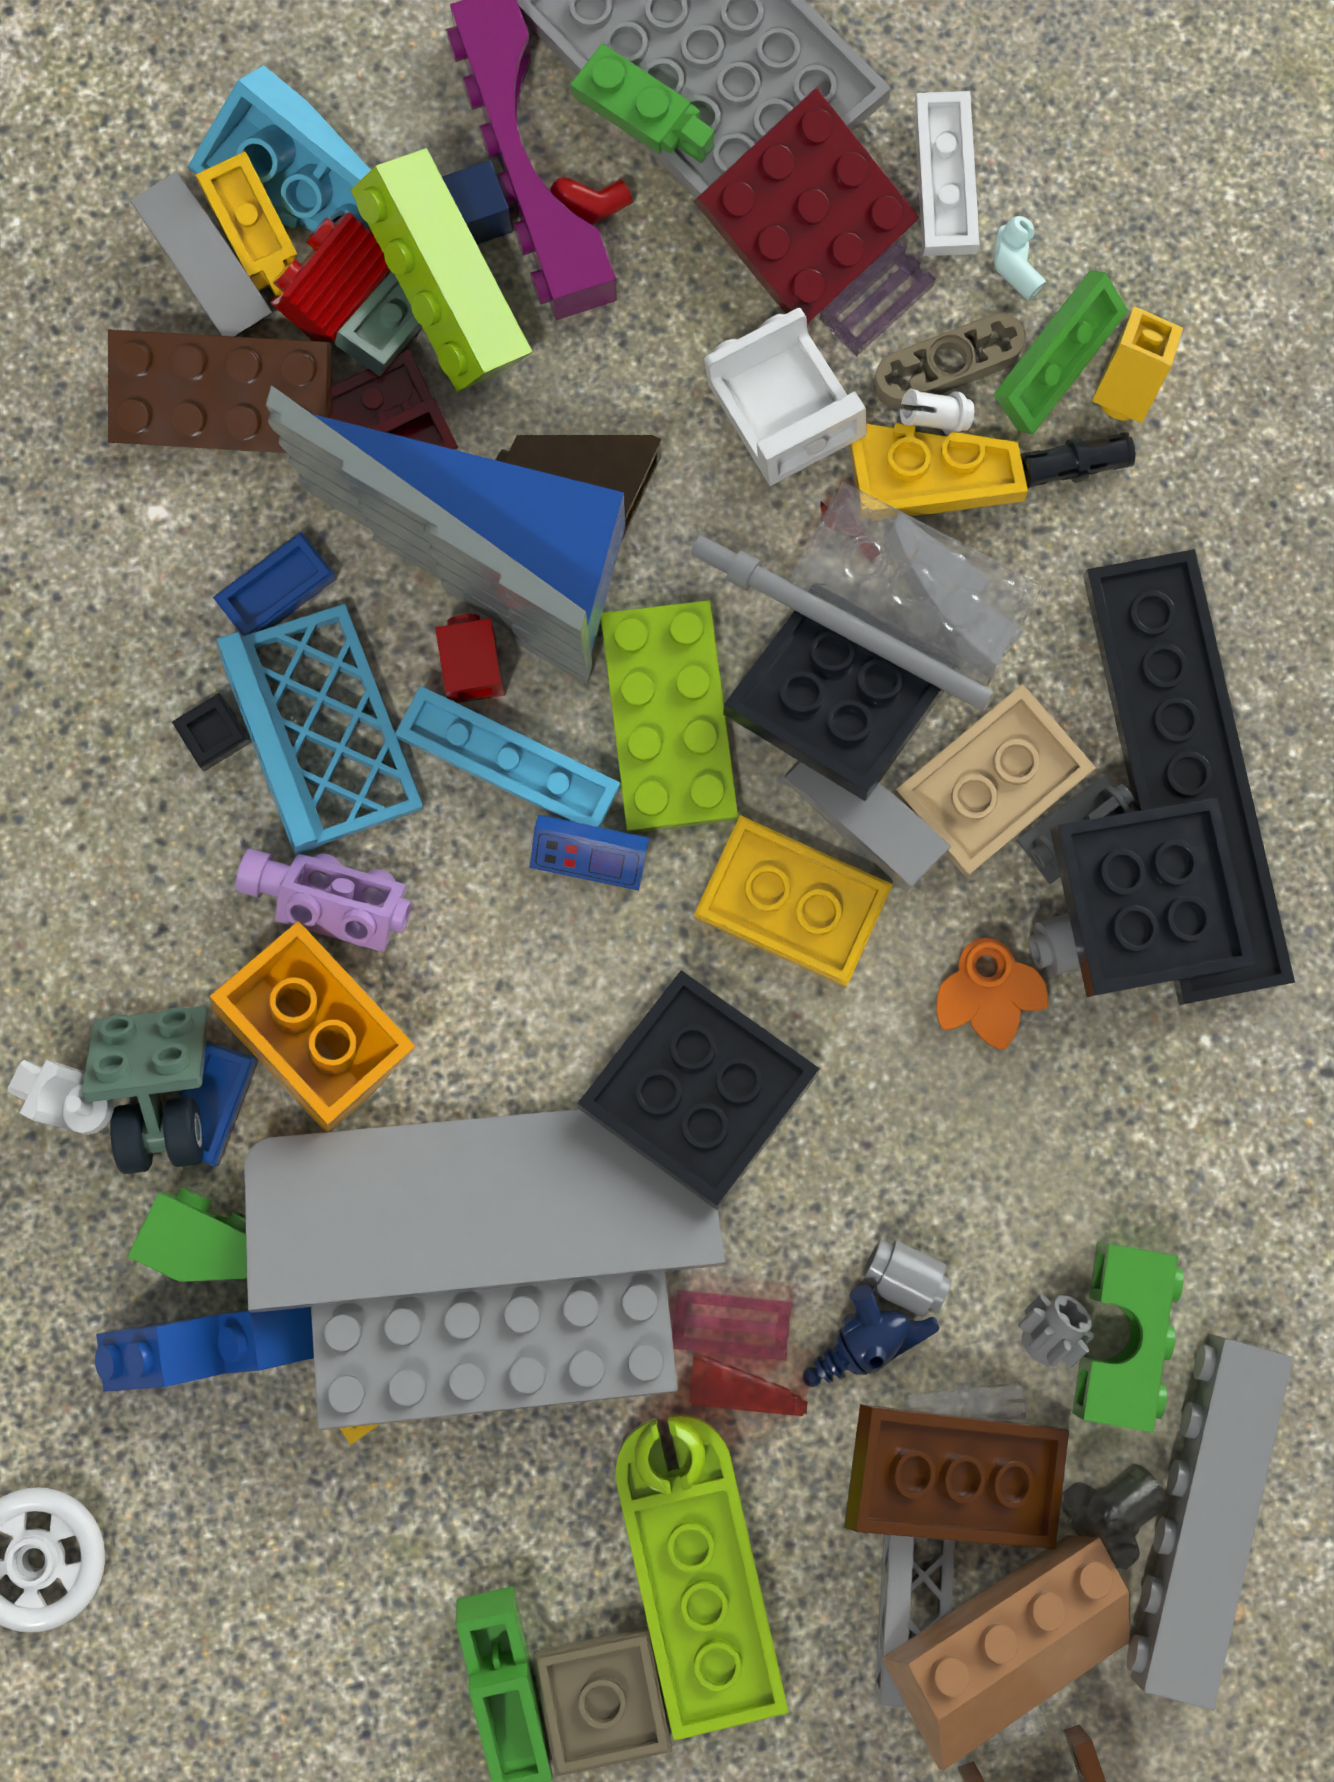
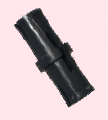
M1128 432L1083 441L1080 437L1067 439L1065 445L1020 454L1027 488L1071 479L1074 483L1086 481L1089 475L1097 474L1098 472L1133 467L1136 458L1135 445Z

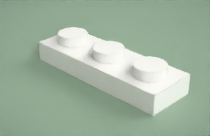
M970 91L916 93L914 115L923 256L977 254L980 242Z

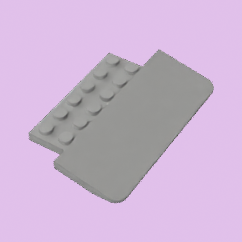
M580 1109L270 1137L256 1143L249 1150L244 1163L248 1311L254 1313L311 1307L319 1430L676 1393L678 1386L665 1271L715 1267L725 1264L718 1210L707 1204Z

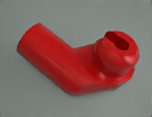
M569 177L558 178L550 187L552 195L576 216L591 225L633 203L630 191L622 179L613 182L599 191L591 189Z

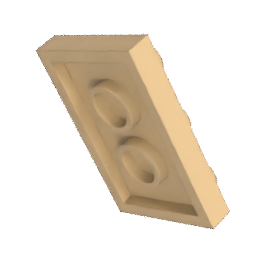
M1021 684L894 791V795L951 846L945 854L961 873L967 877L1095 770L1096 767L1024 684Z

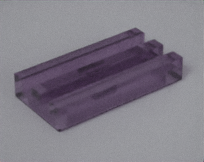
M899 241L820 312L819 319L856 357L935 284L936 278L929 271L925 274L920 269L921 263L914 256L910 259L905 254L906 248ZM897 265L900 268L843 321L840 322L837 319L893 266ZM908 278L915 283L857 337L850 332Z

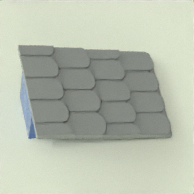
M271 385L266 402V407L270 412L268 423L280 435L279 444L290 455L289 463L299 473L298 481L307 491L374 532L373 540L440 579L443 588L452 596L512 631L516 635L515 643L588 686L593 668L591 653L625 530L624 492L314 415Z

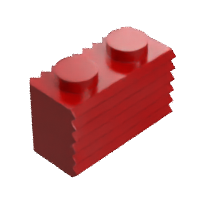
M349 212L335 222L326 217L306 240V243L313 248L302 263L293 258L273 282L280 291L270 303L312 341L333 342L337 337L338 331L370 296L390 270L375 236Z

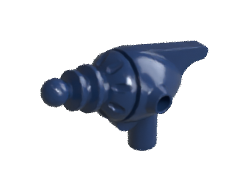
M866 1285L858 1286L850 1293L855 1313H849L843 1318L842 1327L835 1336L834 1349L825 1348L823 1350L824 1358L818 1356L814 1359L817 1368H807L803 1372L802 1380L808 1387H816L821 1383L822 1378L829 1384L834 1381V1375L842 1380L846 1377L845 1371L847 1370L856 1375H867L868 1373L877 1372L894 1358L938 1332L939 1324L937 1319L929 1317L921 1321H914L901 1312L880 1311L872 1289Z

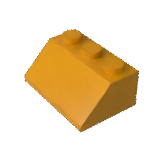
M299 921L293 924L209 996L212 1009L325 1132L334 1130L363 1104L415 1049V1045Z

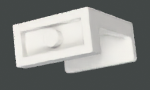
M797 308L787 314H777L770 317L759 329L739 339H730L722 342L711 354L704 358L708 386L769 486L866 436L865 406L855 391L847 395L811 339L807 331V318L801 308Z

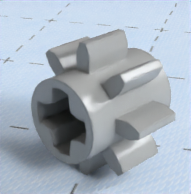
M1040 1294L1024 1310L1026 1317L1018 1324V1327L1024 1331L1022 1333L1024 1348L1037 1362L1054 1367L1063 1359L1068 1366L1073 1367L1089 1352L1087 1344L1094 1338V1333L1090 1331L1091 1318L1083 1305L1074 1298L1058 1295L1050 1302L1046 1296Z

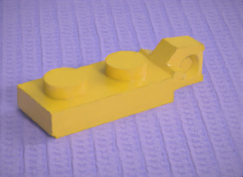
M244 151L195 174L196 180L236 258L257 290L260 291L269 287L273 297H275L280 289L273 282L293 258H297V252L247 153Z

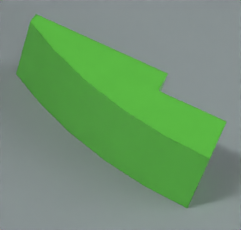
M514 1586L458 1598L456 1600V1627L469 1675L468 1690L491 1782L553 1781L539 1698Z

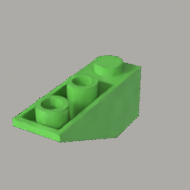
M180 1186L177 1194L172 1191L159 1192L127 1257L179 1282L247 1279L246 1215L232 1211L229 1218L208 1209L212 1202L210 1198L183 1186Z

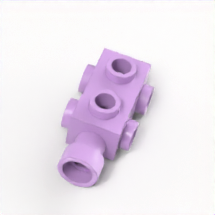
M249 848L242 858L236 877L235 888L237 892L260 898L263 893L278 897L275 921L291 926L299 921L308 931L380 952L385 951L394 931L398 933L404 932L412 907V901L404 899L406 884L396 882L388 872L374 869L365 873L344 867L335 857L329 854H318L310 857L298 853L290 866L273 861L272 854ZM372 887H375V888L381 890L382 892L376 891V890H375L374 888H372Z

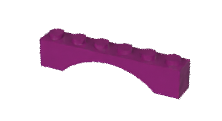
M461 0L450 4L453 27L445 29L448 44L454 61L464 60L469 75L462 77L466 96L472 110L482 109L486 124L479 125L481 138L488 158L498 156L503 172L496 174L507 205L515 204L520 221L513 223V227L522 255L532 253L538 270L530 272L540 305L549 302L555 320H559L617 301L616 277L598 228L576 216L552 195L534 171L521 143L517 112L522 84L532 60L529 33L517 0Z

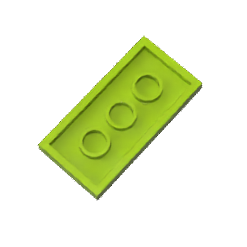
M710 600L602 613L601 624L627 833L737 821L738 812L725 715H723L724 703Z

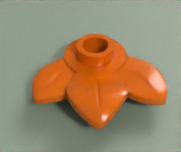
M993 938L977 939L963 949L958 960V971L941 983L936 999V1015L942 1030H951L970 1021L971 1027L977 1035L988 1045L998 1050L1006 1049L1013 1040L1018 1030L1021 1010L1038 1011L1048 1007L1047 988L1041 975L1034 968L1015 962L1010 949L1001 941ZM986 956L993 960L995 972L991 977H984L978 973L976 962L979 957Z

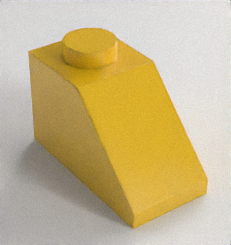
M1134 306L1099 380L1092 402L1101 405V409L1115 419L1121 421L1132 419L1142 424L1172 367L1183 327Z

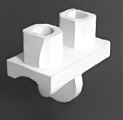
M47 1059L43 1067L23 1060L8 1086L9 1093L25 1100L20 1114L37 1122L86 1135L97 1133L105 1128L111 1120L114 1110L113 1099L86 1102L82 1093L84 1071Z

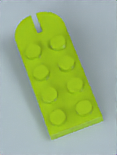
M689 1414L667 1415L679 1467L667 1468L657 1419L653 1418L637 1426L626 1437L620 1447L615 1470L617 1489L673 1741L789 1713L728 1447L723 1437L711 1424Z

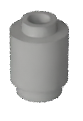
M1064 913L1036 922L1034 925V935L1028 938L1030 954L1035 965L1039 969L1045 967L1052 976L1080 968L1069 914Z
M881 1239L876 1243L861 1277V1282L872 1286L873 1294L921 1317L927 1313L929 1308L935 1311L941 1308L949 1292L952 1280L944 1276L946 1270L945 1263L897 1240L889 1244Z

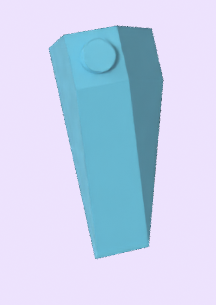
M264 65L240 78L190 161L188 168L195 174H198L245 151L282 224L294 229L301 226L314 231L326 217L335 222L349 212L355 216L357 221L362 222L366 229L371 231L368 223L361 217L357 202L350 191L371 169L308 101Z

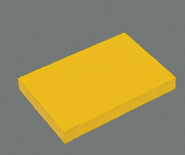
M739 815L693 918L846 988L893 884Z

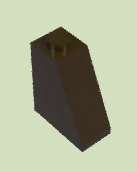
M517 435L510 450L502 449L495 460L624 492L625 530L622 538L623 541L661 459V439L653 435Z

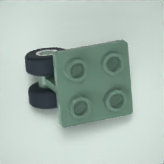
M205 1006L191 1008L175 1007L166 1011L129 1016L115 1015L106 1019L96 1020L93 1023L82 1086L84 1100L86 1102L137 1096L139 1103L116 1106L110 1121L112 1152L116 1166L123 1174L148 1171L152 1165L153 1153L167 1151L168 1158L175 1167L198 1165L203 1160L202 1149H204L201 1115L196 1099L192 1096L171 1098L166 1101L164 1109H162L161 1093L194 1089L202 1085L209 1022Z

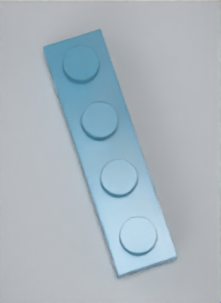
M421 685L395 733L397 739L562 820L601 828L621 788L620 782Z

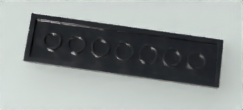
M1195 549L1087 569L1083 574V579L1129 785L1135 800V811L1218 797L1256 965L1174 981L1178 1004H1190L1295 983Z

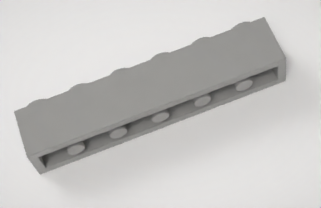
M1209 1334L1207 1345L1202 1344L1197 1352L1194 1362V1378L1199 1379L1194 1402L1186 1404L1181 1418L1180 1432L1182 1436L1186 1437L1181 1460L1175 1459L1173 1461L1167 1480V1491L1172 1495L1167 1518H1160L1154 1536V1550L1159 1553L1154 1576L1148 1575L1146 1577L1141 1592L1140 1606L1141 1610L1145 1611L1141 1634L1133 1635L1127 1653V1668L1132 1671L1131 1679L1146 1693L1214 1711L1294 1358L1292 1356Z

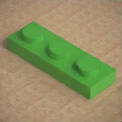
M1090 270L993 394L1018 431L1032 435L1035 433L1127 314V307L1105 272Z

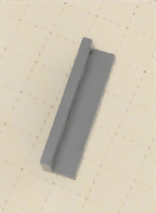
M883 1535L874 1687L880 1705L905 1707V1703L882 1657L951 1612L955 1555L954 1540L941 1539L940 1553L925 1567L921 1568L913 1559L914 1537ZM940 1567L939 1586L937 1587L929 1576ZM912 1568H913V1569L916 1571V1573H917V1574H916L915 1576H913V1577H912ZM924 1581L938 1597L937 1612L918 1628L910 1619L911 1592ZM909 1629L913 1632V1634L910 1637Z

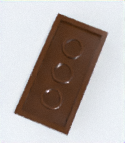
M108 329V443L287 453L279 444L280 435L268 423L270 412L266 407V402L271 385L309 413L331 419L332 343Z
M860 1404L844 1528L862 1533L1056 1549L1069 1430L1045 1425Z

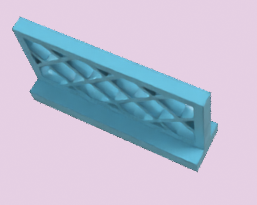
M345 604L240 637L239 632L217 638L220 660L295 857L298 853L306 855L315 852L318 846L419 812L423 809L421 799ZM339 623L345 643L337 658L308 646L316 629ZM305 633L301 642L291 638ZM277 642L296 652L283 676L261 665L256 648ZM348 652L351 654L355 667L344 662ZM303 655L332 667L320 692L291 680ZM339 671L360 680L365 692L356 709L327 696ZM267 680L279 685L274 696ZM286 689L315 701L303 727L282 718L277 707ZM368 701L374 717L363 713ZM322 705L352 718L340 743L310 731ZM358 722L381 732L384 744L376 760L346 747ZM287 731L298 735L293 747ZM306 739L335 752L323 778L309 773L299 766L297 756ZM387 752L389 753L394 769L383 764ZM342 756L371 769L359 795L329 782ZM379 772L400 782L407 801L386 808L366 799V796ZM306 782L318 787L313 799ZM325 790L354 803V807L346 822L323 829L316 808ZM361 807L372 811V813L356 818Z

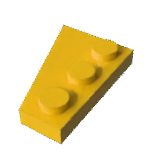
M895 423L894 428L866 424V436L848 445L862 523L897 519L900 515L912 517L1025 502L1028 493L1018 442L952 432L948 436L916 432L913 425L907 426Z

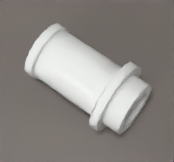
M910 389L904 394L901 402L904 405L921 407V411L900 410L901 421L907 426L917 425L942 429L946 435H949L952 432H966L973 423L974 404L970 399H966L965 395L961 392L955 391L950 393L949 396Z

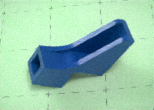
M310 1307L250 1313L247 1308L96 1334L98 1349L95 1354V1366L99 1377L102 1379L104 1392L162 1388L226 1373L260 1371L314 1358Z

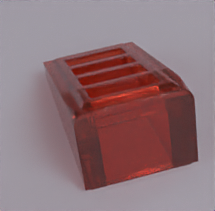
M692 1353L688 1394L689 1402L692 1405L794 1416L807 1414L808 1402L798 1392L701 1353Z

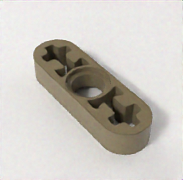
M995 313L891 353L884 357L878 365L873 383L874 392L884 405L900 409L911 406L901 404L904 394L910 389L939 395L1006 369L1017 361L1026 340L1024 327L1012 315ZM992 332H996L1000 338L1009 337L1011 339L1005 352H1002L998 345L982 349L978 358L979 363H976L975 349L988 344ZM942 349H954L963 357L964 367L957 373H945L936 366L934 355ZM919 359H923L924 372L910 378L907 390L902 391L898 384H887L893 370H897L901 377H906L917 372L920 365ZM925 376L930 381L929 383L925 381Z

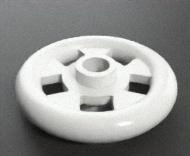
M40 1487L25 1488L1 1497L0 1531L12 1536L13 1540L7 1547L4 1560L0 1558V1580L7 1574L15 1585L24 1589V1592L15 1603H12L0 1593V1625L19 1632H42L60 1627L80 1614L93 1599L99 1588L105 1566V1547L100 1528L92 1514L83 1504L72 1496L58 1490ZM39 1511L52 1514L50 1531L40 1528L28 1530L26 1528L28 1512ZM76 1536L80 1546L81 1561L66 1564L65 1550L60 1540ZM31 1548L40 1549L44 1553L45 1564L43 1568H35L29 1563L28 1553ZM57 1578H60L68 1593L55 1603L47 1605L40 1593V1589L49 1586Z

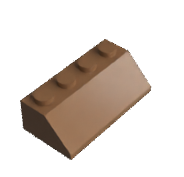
M1067 1535L1056 1543V1549H1046L882 1657L938 1768L944 1771L1129 1643V1591L1100 1537Z

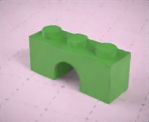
M1097 1242L1089 1299L1118 1306L1128 1319L1130 1335L1124 1349L1111 1358L1097 1359L1083 1356L1080 1359L1072 1413L1085 1421L1154 1433L1155 1419H1162L1167 1403V1387L1161 1383L1164 1360L1169 1361L1171 1359L1175 1346V1328L1169 1325L1172 1302L1177 1303L1183 1289L1184 1276L1182 1268L1177 1267L1178 1256Z

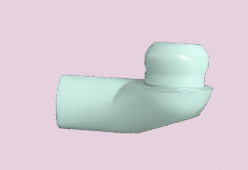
M1015 216L1010 218L1006 225L1001 226L996 235L994 266L997 272L1029 302L1042 290L1047 281L1027 262L1029 240L1034 236L1033 225L1028 219L1022 216Z

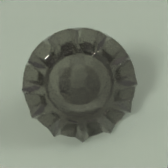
M1133 1463L1127 1466L1104 1487L1094 1489L1082 1482L1073 1483L1063 1492L1064 1499L1061 1502V1507L1064 1514L1069 1518L1067 1520L1068 1526L1078 1536L1100 1537L1116 1569L1122 1568L1127 1570L1140 1556L1139 1546L1135 1538L1139 1530L1167 1506L1168 1500L1164 1489L1157 1479L1147 1469Z

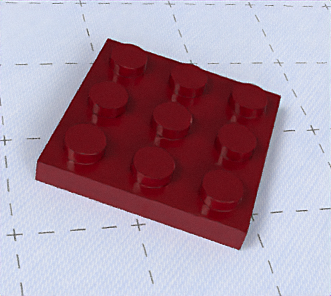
M817 87L693 201L784 313L787 314L797 308H801L807 318V324L920 218Z

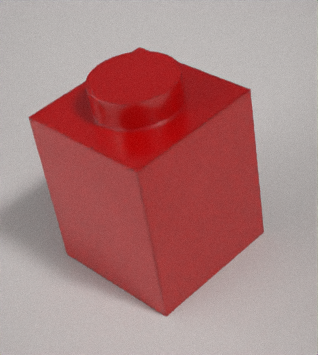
M462 614L449 618L445 626L435 627L444 688L448 699L456 703L505 696L495 631L491 618L480 620V616L477 614Z

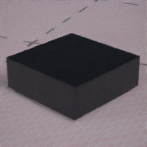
M220 693L172 721V724L198 766L204 772L252 743Z

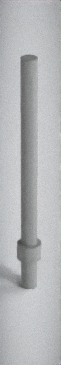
M700 535L693 545L691 555L726 573L727 581L746 591L752 587L983 712L989 705L995 693L991 689L764 569L760 559L743 550L736 554L703 535Z

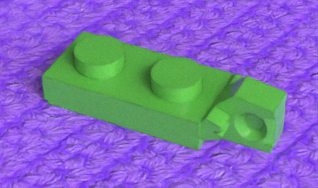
M603 43L570 84L571 95L575 99L658 154L662 150L672 154L677 147L695 160L703 163L715 146V131L699 119L700 111L691 104V101Z

